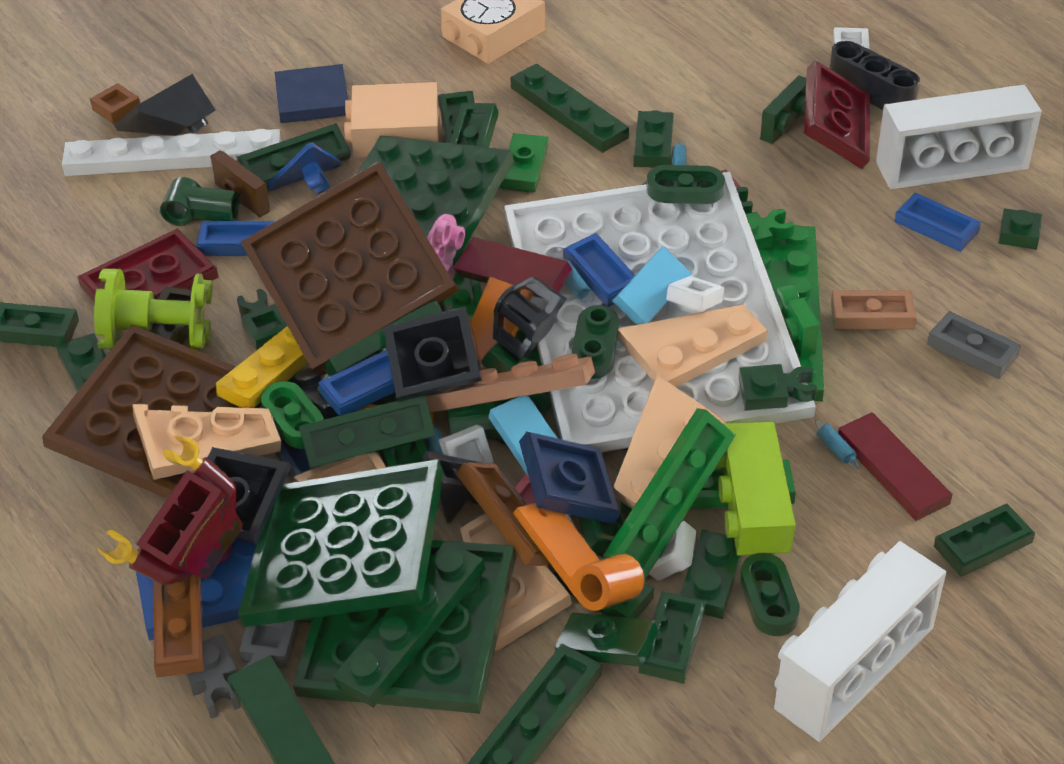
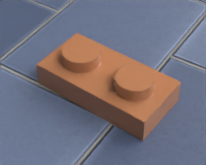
M832 290L831 308L834 329H915L916 312L911 290Z

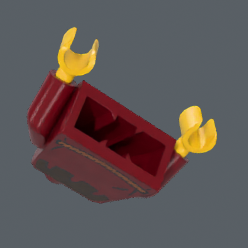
M176 435L174 437L183 445L182 454L179 456L174 451L164 448L163 456L171 463L189 466L192 471L187 470L136 543L139 546L137 551L132 549L130 541L115 530L105 532L111 538L118 541V546L114 551L105 552L97 547V551L111 564L117 565L126 561L130 563V569L163 585L187 580L192 574L202 578L209 577L218 563H223L230 557L232 553L231 544L241 531L243 524L235 511L236 486L234 482L207 457L203 459L199 457L200 450L196 441Z

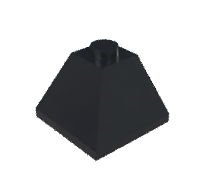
M191 74L135 106L114 126L117 131L175 136L188 129L190 133H195L209 124L206 117L216 110L194 75Z
M466 307L384 327L398 402L482 381V367L477 343Z
M212 447L207 458L224 472L236 486L235 511L243 524L235 540L257 545L291 466L288 462Z

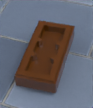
M219 150L210 155L214 180L217 186L223 190L239 192L240 203L259 218L270 212L267 186L263 180L224 151Z

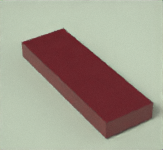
M472 237L454 267L459 276L483 283H488L489 278L493 277L516 285L531 277H538L557 292L561 290L572 271L568 261ZM533 292L534 297L541 298L539 295Z
M873 412L839 427L838 434L857 453L856 458L915 521L951 504L953 494Z

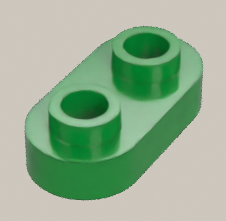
M281 381L273 383L266 387L261 394L262 408L269 409L279 435L289 446L304 449L299 426L324 420L321 412L303 390L292 382Z

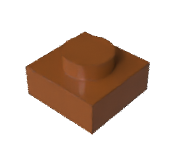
M117 83L90 98L93 111L112 124H115L135 106L140 104V99Z

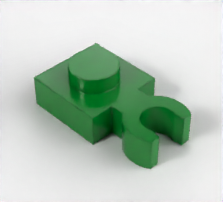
M784 209L773 210L764 218H761L757 211L745 214L758 249L772 247V238L786 240L793 236L794 223H785L786 211Z
M793 284L778 287L777 293L781 298V302H778L796 351L800 357L816 354L819 332L818 321L805 299L799 298Z

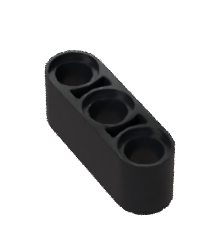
M839 41L832 46L829 69L869 93L870 104L884 110V104L917 100L920 78L912 70L852 41Z

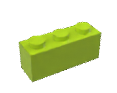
M775 423L724 424L736 434L716 468H722L723 476H719L721 503L728 502L729 511L725 512L727 538H734L737 556L753 555L755 553H791L796 524Z

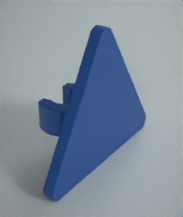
M309 143L266 186L269 191L305 179L309 189H315L317 194H320L331 187L323 172L339 167L341 162L339 158L316 144Z

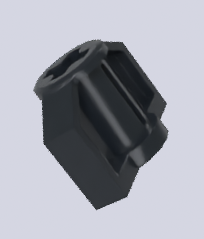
M531 277L511 286L499 297L495 304L493 339L519 359L522 357L528 359L538 342L551 330L556 315L567 298L538 277ZM528 287L546 300L548 304L545 309L541 310L521 295V290ZM504 317L526 333V338L523 342L504 329Z

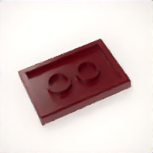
M814 60L807 67L804 134L862 169L870 161V94Z
M178 228L77 276L80 287L94 302L96 289H105L106 282H102L99 279L103 268L121 269L125 279L126 290L152 291L154 299L160 297L165 286L192 290L194 277L197 273L202 274L204 280L213 281L219 278L217 267Z

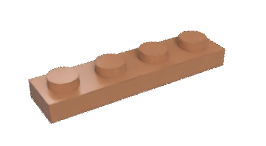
M566 354L554 358L552 364L537 366L536 361H528L513 366L512 371L497 373L495 368L482 370V381L428 394L425 397L429 412H436L587 385L595 370L591 356L578 359L577 354Z

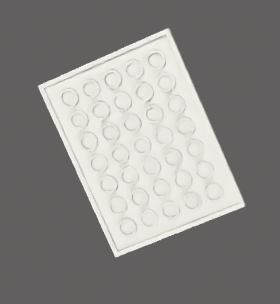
M730 172L723 173L725 185L722 198L712 204L660 203L649 197L646 191V184L504 206L505 220L512 247L564 260L563 248L597 233L635 275L664 246L692 273V277L725 287L722 303L706 309L705 312L744 304L768 330L767 341L676 388L725 420L726 424L774 422L777 424L814 417L816 409L814 400L801 402L793 397L788 398L786 408L747 411L744 409L738 378L739 367L782 364L783 373H791L795 368L801 367ZM567 283L563 284L559 293L567 299L557 313L551 330L537 344L542 365L552 364V360L556 357L572 354L579 314L590 306H605L592 290L587 297L579 300ZM534 296L531 298V302L541 310H544L548 304L542 298ZM668 301L650 322L696 313L684 311L681 309L680 304ZM616 304L609 307L619 317V328L636 325ZM618 340L613 368L606 376L590 379L587 385L549 391L560 439L600 448L601 452L629 448L654 381Z

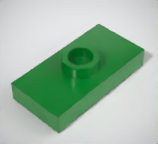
M513 133L508 150H511L514 162L503 179L500 188L536 192L549 147L548 137Z

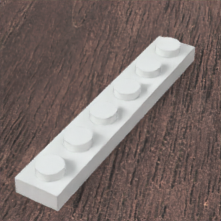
M258 129L255 131H223L208 134L188 133L175 136L65 142L62 168L64 176L212 167L210 155L219 150L224 151L234 160H237L238 156L281 142L280 129Z

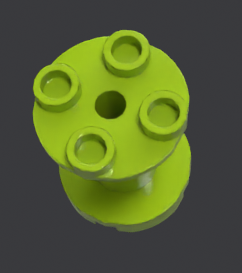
M103 268L101 270L99 279L102 282H106L105 289H96L94 305L95 335L104 336L97 343L99 349H112L122 337L123 331L127 330L131 324L147 331H151L153 323L189 325L190 346L192 349L200 351V348H204L205 344L210 343L211 320H205L206 304H211L213 286L211 280H204L203 275L197 273L194 277L190 301L154 299L152 291L126 290L125 279L121 269Z

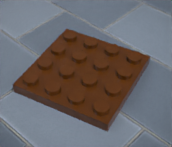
M380 161L240 242L316 375L326 370L325 361L416 309L434 301L440 303L458 292L454 281Z
M131 324L43 434V446L168 499L185 473L153 479L133 416L132 404L148 405V410L171 411L172 405L188 406V411L212 412L217 407L241 408L218 397L216 392V382L236 366ZM259 403L255 408H262V403Z

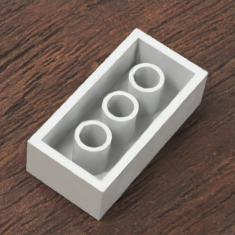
M1025 84L884 104L876 164L890 190L1029 169L1042 110Z
M901 541L886 554L884 552L877 554L871 561L867 572L858 581L855 579L850 580L844 586L838 600L832 606L820 608L811 619L809 627L799 637L796 635L791 636L780 649L778 659L781 660L780 669L774 686L777 688L774 709L820 742L933 629L947 571Z

